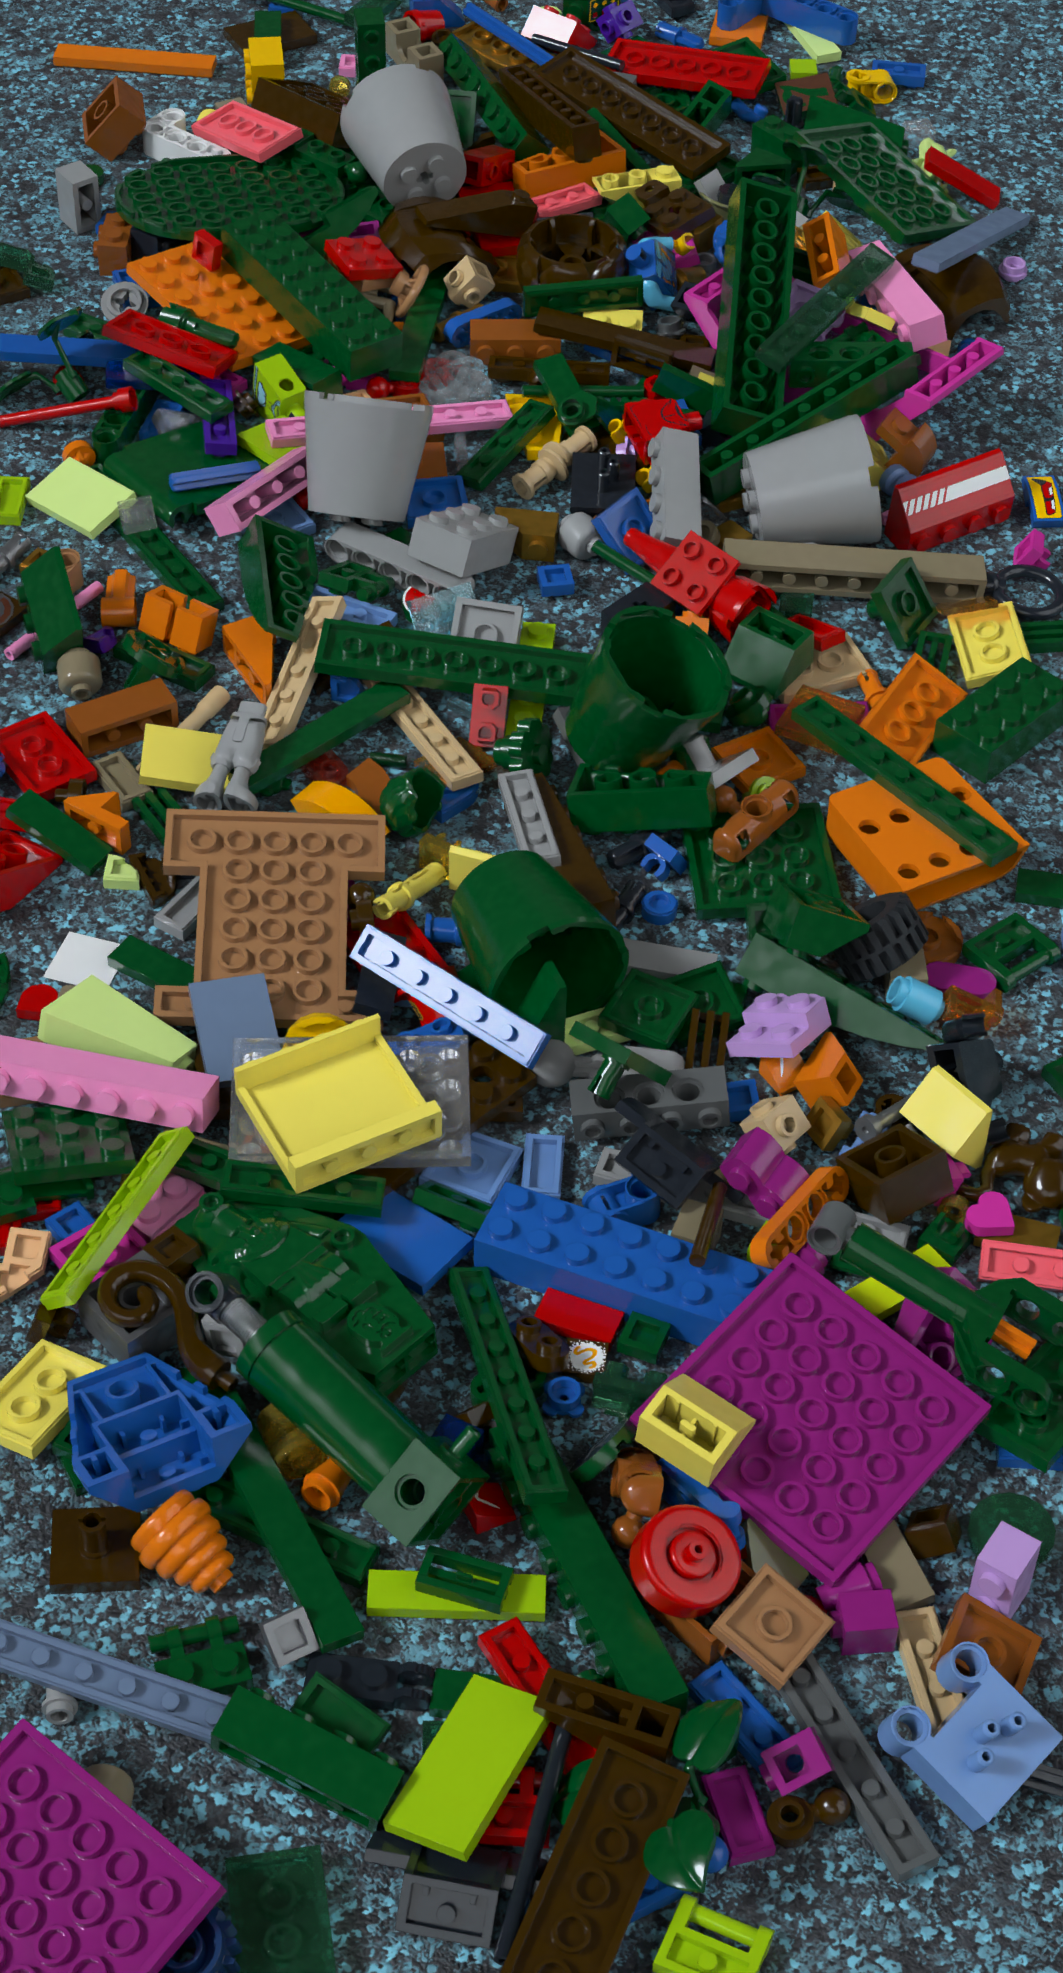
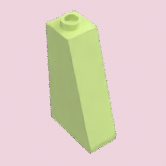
M94 975L89 976L41 1010L37 1038L45 1043L195 1071L197 1043Z

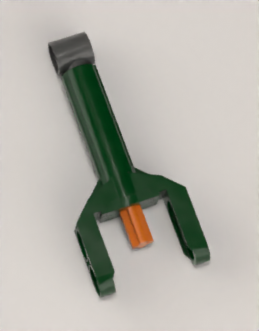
M829 1201L823 1205L806 1235L811 1248L820 1254L828 1256L836 1255L843 1249L841 1259L951 1325L954 1329L955 1356L968 1381L1024 1415L1039 1417L1047 1412L1053 1398V1393L1045 1378L988 1344V1342L992 1339L1025 1360L1028 1358L1037 1340L1004 1321L1002 1317L1006 1315L1051 1344L1063 1346V1331L1056 1324L1059 1322L1063 1323L1062 1301L1024 1278L998 1279L980 1290H972L863 1222L855 1228L857 1222L856 1214L847 1204L840 1201ZM1027 1300L1033 1302L1039 1308V1311L1031 1312L1025 1309L1020 1301ZM986 1367H994L1000 1370L1005 1378L992 1376ZM1023 1390L1036 1392L1040 1395L1042 1401L1029 1399Z

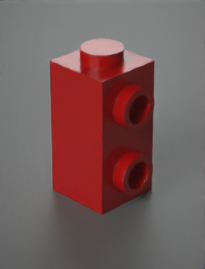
M488 145L463 152L467 166L464 183L484 187L513 179L512 164L515 163V150Z

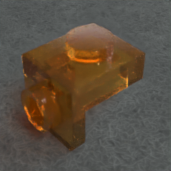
M951 985L944 992L945 1008L942 1020L945 1022L962 1018V1015L984 1012L986 1015L984 1017L985 1031H988L991 1027H996L1003 1017L1002 991L996 988L984 999L955 985Z

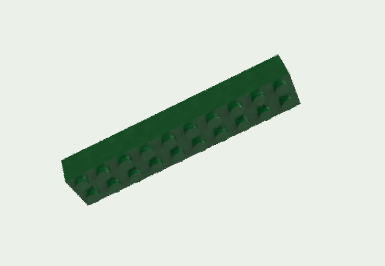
M741 177L729 200L710 424V430L733 437L782 408L784 404L798 193L745 177Z

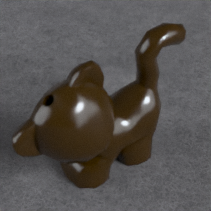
M1018 1123L1007 1124L1005 1129L1010 1136V1140L993 1145L986 1155L984 1167L979 1175L980 1187L976 1189L962 1182L955 1193L956 1196L964 1201L978 1203V1199L983 1193L994 1191L995 1178L1023 1177L1022 1190L1024 1193L1021 1197V1204L1025 1211L1037 1213L1041 1210H1061L1063 1208V1136L1058 1133L1047 1132L1040 1142L1030 1144L1031 1131L1029 1128Z

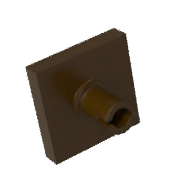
M122 1506L52 1509L49 1578L51 1594L140 1590L141 1562L139 1556L141 1553L133 1549L131 1539L142 1525V1513Z

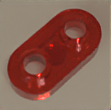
M332 749L300 767V770L311 783L313 781H328L345 788L347 787L346 775L348 774V769Z

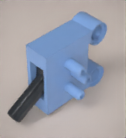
M961 1642L943 1655L937 1663L936 1675L942 1687L953 1693L965 1692L967 1696L932 1734L929 1717L925 1711L913 1705L900 1707L885 1718L878 1727L877 1737L883 1750L892 1756L900 1757L973 1832L989 1823L1020 1787L1063 1800V1770L1041 1764L1063 1739V1736L990 1664L988 1654L977 1643ZM956 1658L966 1662L970 1670V1677L964 1676L958 1671L955 1664ZM897 1721L908 1725L912 1733L911 1741L905 1740L899 1735L896 1727Z

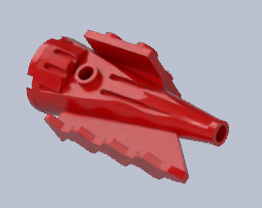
M636 528L629 529L624 536L623 543L657 573L650 584L697 616L701 617L703 614L705 618H709L711 625L730 643L738 625L757 606L769 610L771 601L775 604L777 602L774 590L745 576L734 574L741 563L692 530H690L678 547L643 533Z

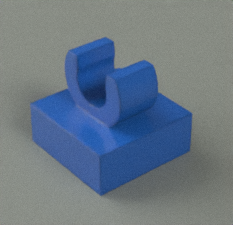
M654 833L645 841L644 845L651 853L642 859L640 865L646 872H649L654 865L660 864L659 869L654 873V876L660 882L668 878L670 868L681 876L687 868V861L678 850Z

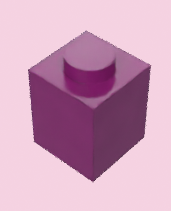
M891 1589L838 1593L835 1611H829L828 1616L835 1621L829 1633L831 1639L838 1638L841 1656L894 1652L899 1625Z

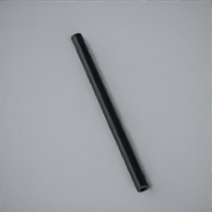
M558 1725L555 1728L493 1958L494 1962L502 1966L527 1911L573 1737L571 1733Z

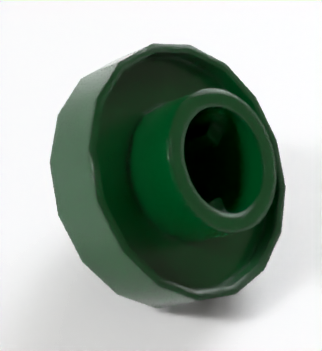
M757 685L753 688L746 686L729 700L730 705L725 711V717L733 727H748L750 725L753 728L757 727L768 718L767 712L770 709L769 704L773 696L764 685Z

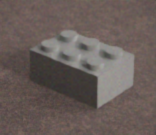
M463 503L459 507H447L444 511H431L428 515L416 517L407 555L464 578L510 564L519 527L509 524L508 519L504 516L496 514L487 515L480 512L481 508L479 506Z

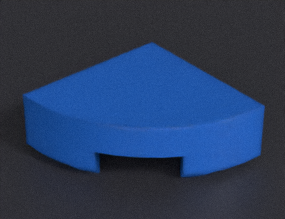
M330 675L331 700L345 703L365 691V688L357 678Z

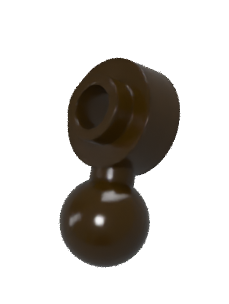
M356 883L348 889L347 903L351 908L349 910L352 932L359 931L360 936L367 923L375 926L372 906L374 905L373 901L376 899L373 888L366 883Z
M835 1787L825 1788L820 1791L812 1804H809L801 1797L786 1795L776 1799L770 1805L767 1812V1825L776 1843L789 1848L798 1847L805 1844L811 1838L814 1832V1823L821 1821L828 1826H837L844 1823L850 1815L851 1802L844 1791ZM789 1812L798 1815V1819L794 1822H786L782 1817Z

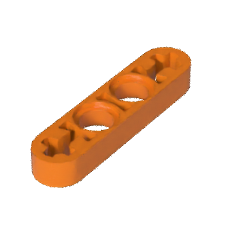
M819 1167L808 1177L752 1239L750 1244L752 1263L769 1269H775L790 1252L796 1254L807 1242V1232L823 1205L829 1201L843 1202L848 1195L849 1179L842 1167ZM809 1198H811V1201H812V1214H811V1215H810V1212H809V1209H808V1201H809ZM789 1219H790L791 1224H792V1235H791V1238H790L789 1233H788V1222H789Z

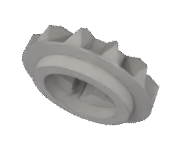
M127 281L118 282L108 287L101 298V309L107 321L123 313L119 303L124 304L128 297L132 307H126L125 311L132 309L143 314L148 313L149 301L144 289L133 282Z

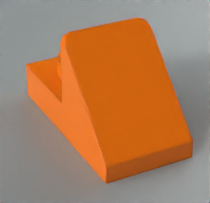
M112 791L73 796L64 800L65 814L114 848L113 851L124 855L131 848L129 821L121 816L118 792Z

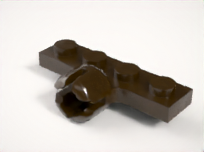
M490 355L487 379H495V381L500 383H508L514 380L525 381L529 385H542L533 369L534 360L541 358ZM566 360L579 385L609 386L610 363Z

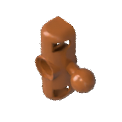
M777 779L771 783L769 788H765L759 794L745 797L741 804L737 801L736 792L731 787L721 785L716 788L717 812H729L733 816L726 821L725 826L715 831L713 851L729 862H739L798 811L799 793L796 787L788 780ZM785 800L794 804L789 811L787 810ZM739 835H741L742 839L749 840L747 847L743 851L737 838Z
M624 1447L617 1454L618 1457L610 1463V1473L612 1475L610 1495L611 1497L621 1498L627 1512L625 1515L618 1517L612 1524L611 1537L619 1547L631 1549L636 1534L644 1526L642 1523L643 1517L652 1518L659 1512L664 1479L661 1474V1465L656 1463L651 1450Z

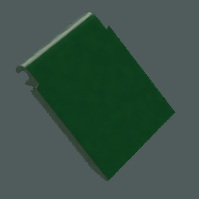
M235 420L237 437V434L248 429ZM202 421L123 446L122 451L113 453L106 458L103 464V471L112 480L134 491L140 503L173 528L175 524L174 518L177 513L181 512V521L186 524L192 514L198 516L206 513L205 507L243 482L173 492L169 486V475L171 473L254 460L258 461L261 470H263L269 464L237 445V455L218 457L205 454Z

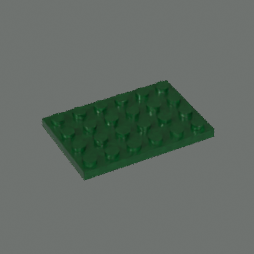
M872 122L796 131L792 138L801 144H810L823 150L828 156V161L826 165H817L818 169L822 173L827 174L835 182L837 188L846 192L854 200L856 206L867 212L872 217V221L881 226L890 234V238L900 245L944 238L976 222L965 209Z

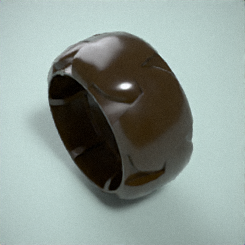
M560 214L545 220H539L523 233L517 247L516 270L521 290L523 291V286L628 276L629 261L626 258L627 246L625 239L610 223H605L587 215Z

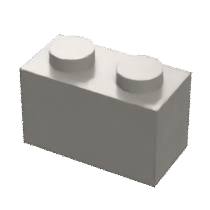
M81 160L56 168L55 175L60 219L77 235L95 229V225L101 219L98 176Z

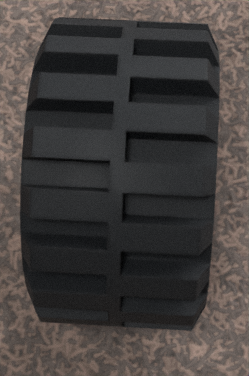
M887 893L871 898L854 907L871 925L869 931L831 952L848 980L864 981L885 975L909 961L927 942L929 933L906 893Z

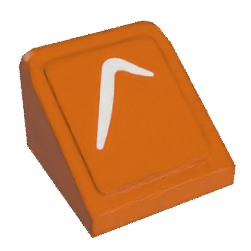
M800 1053L794 1058L760 1057L758 1073L780 1096H784L797 1089L793 1081L805 1063Z

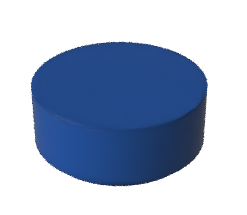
M658 890L649 892L643 897L641 915L647 922L654 925H666L675 920L678 901L674 895Z

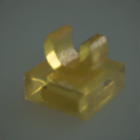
M426 833L419 840V867L424 869L428 864L438 862L443 865L447 872V875L443 877L449 881V850L453 844L446 842L445 833H440L437 836ZM457 840L454 846L462 847V841Z

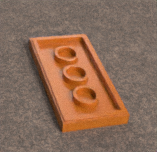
M915 652L859 726L906 761L915 765L933 743L936 720L964 700L968 693Z

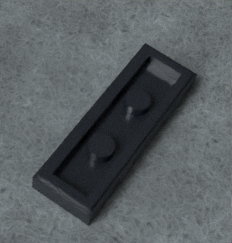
M384 932L402 944H406V937ZM362 965L352 1012L368 1017L378 1013L380 1020L389 1022L397 986Z

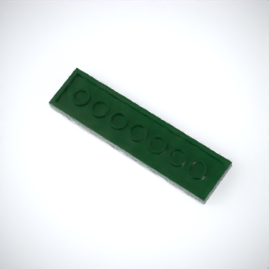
M324 618L314 662V673L473 694L474 683L509 686L508 699L568 707L574 699L593 654Z

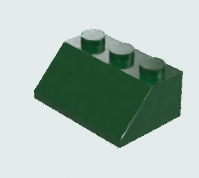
M60 546L52 547L21 571V586L16 587L19 606H26L28 613L23 614L27 634L33 633L35 639L34 642H31L33 658L35 662L41 661L44 674L57 672L58 659L67 650L76 647L83 648V629Z
M778 880L763 920L765 925L772 931L771 935L779 939L778 943L787 947V953L807 959L809 954L822 957L867 933L871 926L845 900Z

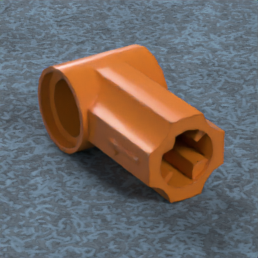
M116 569L107 578L106 596L101 597L102 627H136V576L131 575L126 569Z

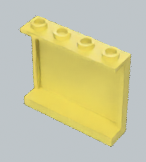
M378 1013L364 1019H358L333 1031L321 1033L312 1039L285 1047L278 1052L257 1060L248 1061L234 1068L236 1095L296 1194L442 1136L441 1108L435 1100L426 1103L381 1035L380 1016Z

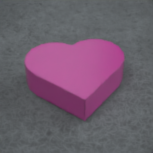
M994 1191L983 1193L979 1197L978 1203L969 1207L966 1212L965 1228L975 1236H1008L1014 1233L1015 1224L1007 1198L1001 1193Z

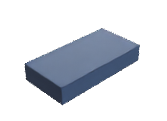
M526 1133L521 1187L557 1199L561 1198L565 1136Z

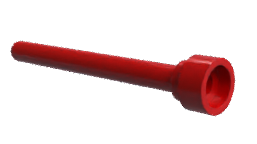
M132 386L118 388L117 392H113L112 396L0 415V428L113 408L116 411L121 410L122 413L137 411L138 399Z

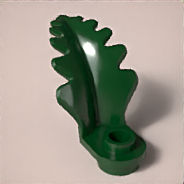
M582 389L560 402L557 408V417L567 427H577L595 417L607 433L611 434L608 429L609 422L613 419L623 420L625 403L638 402L648 398L634 396L632 400H629L628 397H622L621 401H618L615 397H611L609 402L600 395L596 397ZM572 410H577V411H578L577 414H575V415H573V416H568V414H569L570 411H572Z

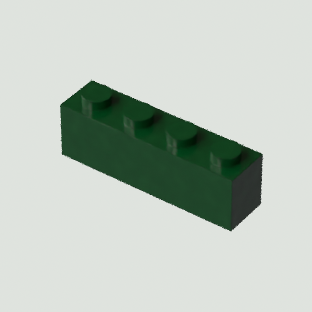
M238 1685L211 1732V1748L372 1833L379 1830L383 1819L402 1786L404 1771L398 1768L399 1763L385 1753L375 1751L374 1754H371L357 1747V1741L342 1731L333 1730L330 1733L316 1725V1720L311 1715L302 1710L293 1708L290 1712L274 1704L275 1699L262 1689L251 1687L249 1691Z

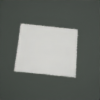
M69 931L43 977L78 985L89 976L94 975L107 985H110L118 970L108 966L107 956L120 944Z

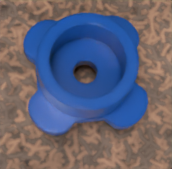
M566 1376L557 1377L545 1383L544 1392L547 1394V1400L543 1403L542 1410L546 1415L553 1417L559 1414L578 1418L584 1413L581 1397L585 1394V1387L582 1383Z

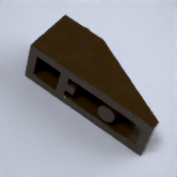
M548 1668L533 1706L534 1712L596 1749L604 1735L668 1765L673 1754V1734L681 1717V1709L552 1668Z

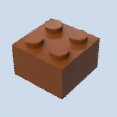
M115 76L82 114L85 144L110 162L118 155L124 154L129 142L135 136L141 135L146 127L143 94L118 76Z

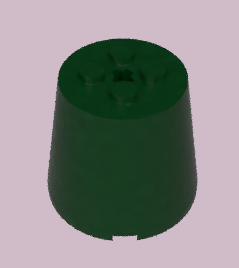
M644 605L626 608L618 612L605 627L565 718V730L568 740L574 751L585 763L592 764V768L598 771H605L607 765L620 766L621 772L627 773L637 771L639 767L655 770L722 711L727 704L728 692L732 688L730 669L719 647L699 626L693 622L688 626L673 618V611Z
M515 850L498 854L474 868L464 878L455 892L451 906L452 918L483 994L514 1013L543 964L551 960L567 986L566 1018L603 1008L623 982L629 964V950L625 946L622 934L540 854L527 850Z

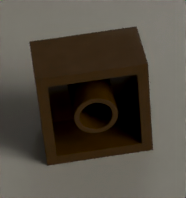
M898 1124L835 1157L837 1166L842 1167L848 1175L849 1191L846 1198L889 1226L905 1220L908 1215L938 1202L940 1198L954 1191L946 1151L902 1124Z

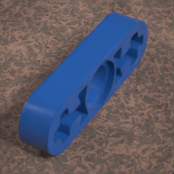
M509 297L499 299L450 319L443 330L444 338L457 348L464 347L470 344V319H483L485 317H488V319H521L522 308Z

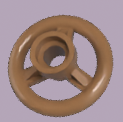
M421 265L411 278L400 271L393 281L389 292L398 298L395 308V316L397 318L404 317L418 297L429 273L427 265Z

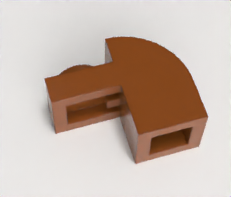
M896 407L888 413L875 431L895 450L885 464L887 468L894 464H900L910 474L918 477L936 452V438L928 424L925 422L917 428Z

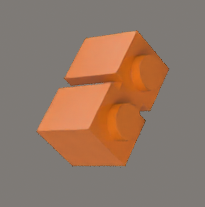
M161 585L145 593L138 630L162 642L170 640L169 644L178 647L179 650L190 655H196L212 646L219 609L196 599L190 600L189 609H187V595Z

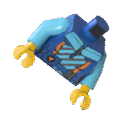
M685 233L677 240H673L672 237H647L627 249L626 258L629 261V276L642 275L643 301L651 311L661 309L674 312L670 305L678 292L675 253L672 250L674 249L681 256L693 250L695 246H688L686 242L694 238L691 233Z

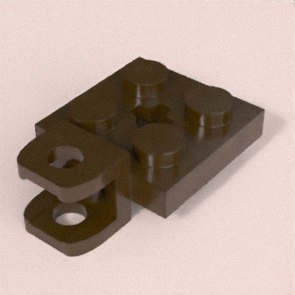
M651 180L635 190L637 199L644 205L642 209L651 218L647 230L657 237H672L673 240H677L683 234L692 231L716 216L711 204L683 187L670 192L669 187L658 180Z

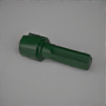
M170 302L171 308L163 307L160 312V321L231 349L237 346V342L240 339L239 334L230 329L197 318L193 309Z

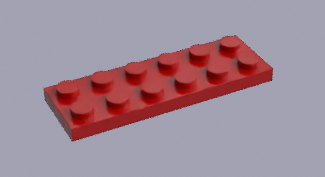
M617 38L608 56L625 61L623 71L612 68L608 69L615 72L637 75V83L640 85L649 84L664 88L700 92L710 79L732 91V96L740 97L741 99H755L771 69L770 58Z

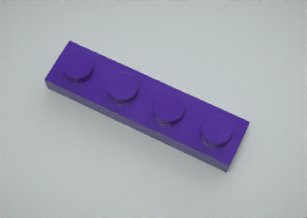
M200 379L202 383L233 401L231 380ZM234 406L231 413L212 424L202 419L205 454L217 457L237 455Z

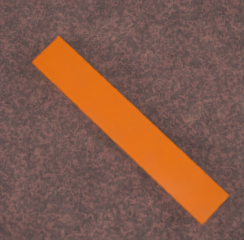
M58 43L53 55V64L61 67L212 78L217 65V56Z

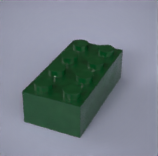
M1021 657L936 720L931 751L986 784L1063 725V681Z

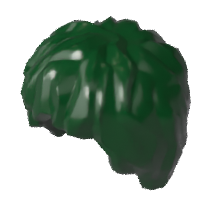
M421 767L413 768L387 783V786L380 795V811L382 815H386V821L391 829L403 837L414 838L429 829L431 821L435 818L437 812L442 809L441 800L446 786L439 776L427 767L424 769Z

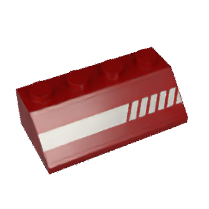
M1000 448L895 485L884 534L898 550L924 552L929 548L951 542L956 538L975 533L980 529L1009 519L1015 494L1003 452Z

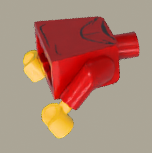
M645 398L638 402L625 403L623 420L613 419L608 425L611 438L616 444L625 442V436H628L643 464H650L649 469H639L635 474L636 482L640 486L642 485V489L646 493L652 492V485L648 482L651 469V457L648 456L650 440L657 436L662 427L687 432L702 429L700 413L694 411L684 414L676 400L672 398L659 400Z

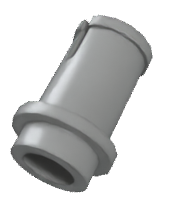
M46 1688V1699L42 1702L41 1711L46 1716L48 1722L57 1725L71 1722L77 1713L78 1702L73 1696Z

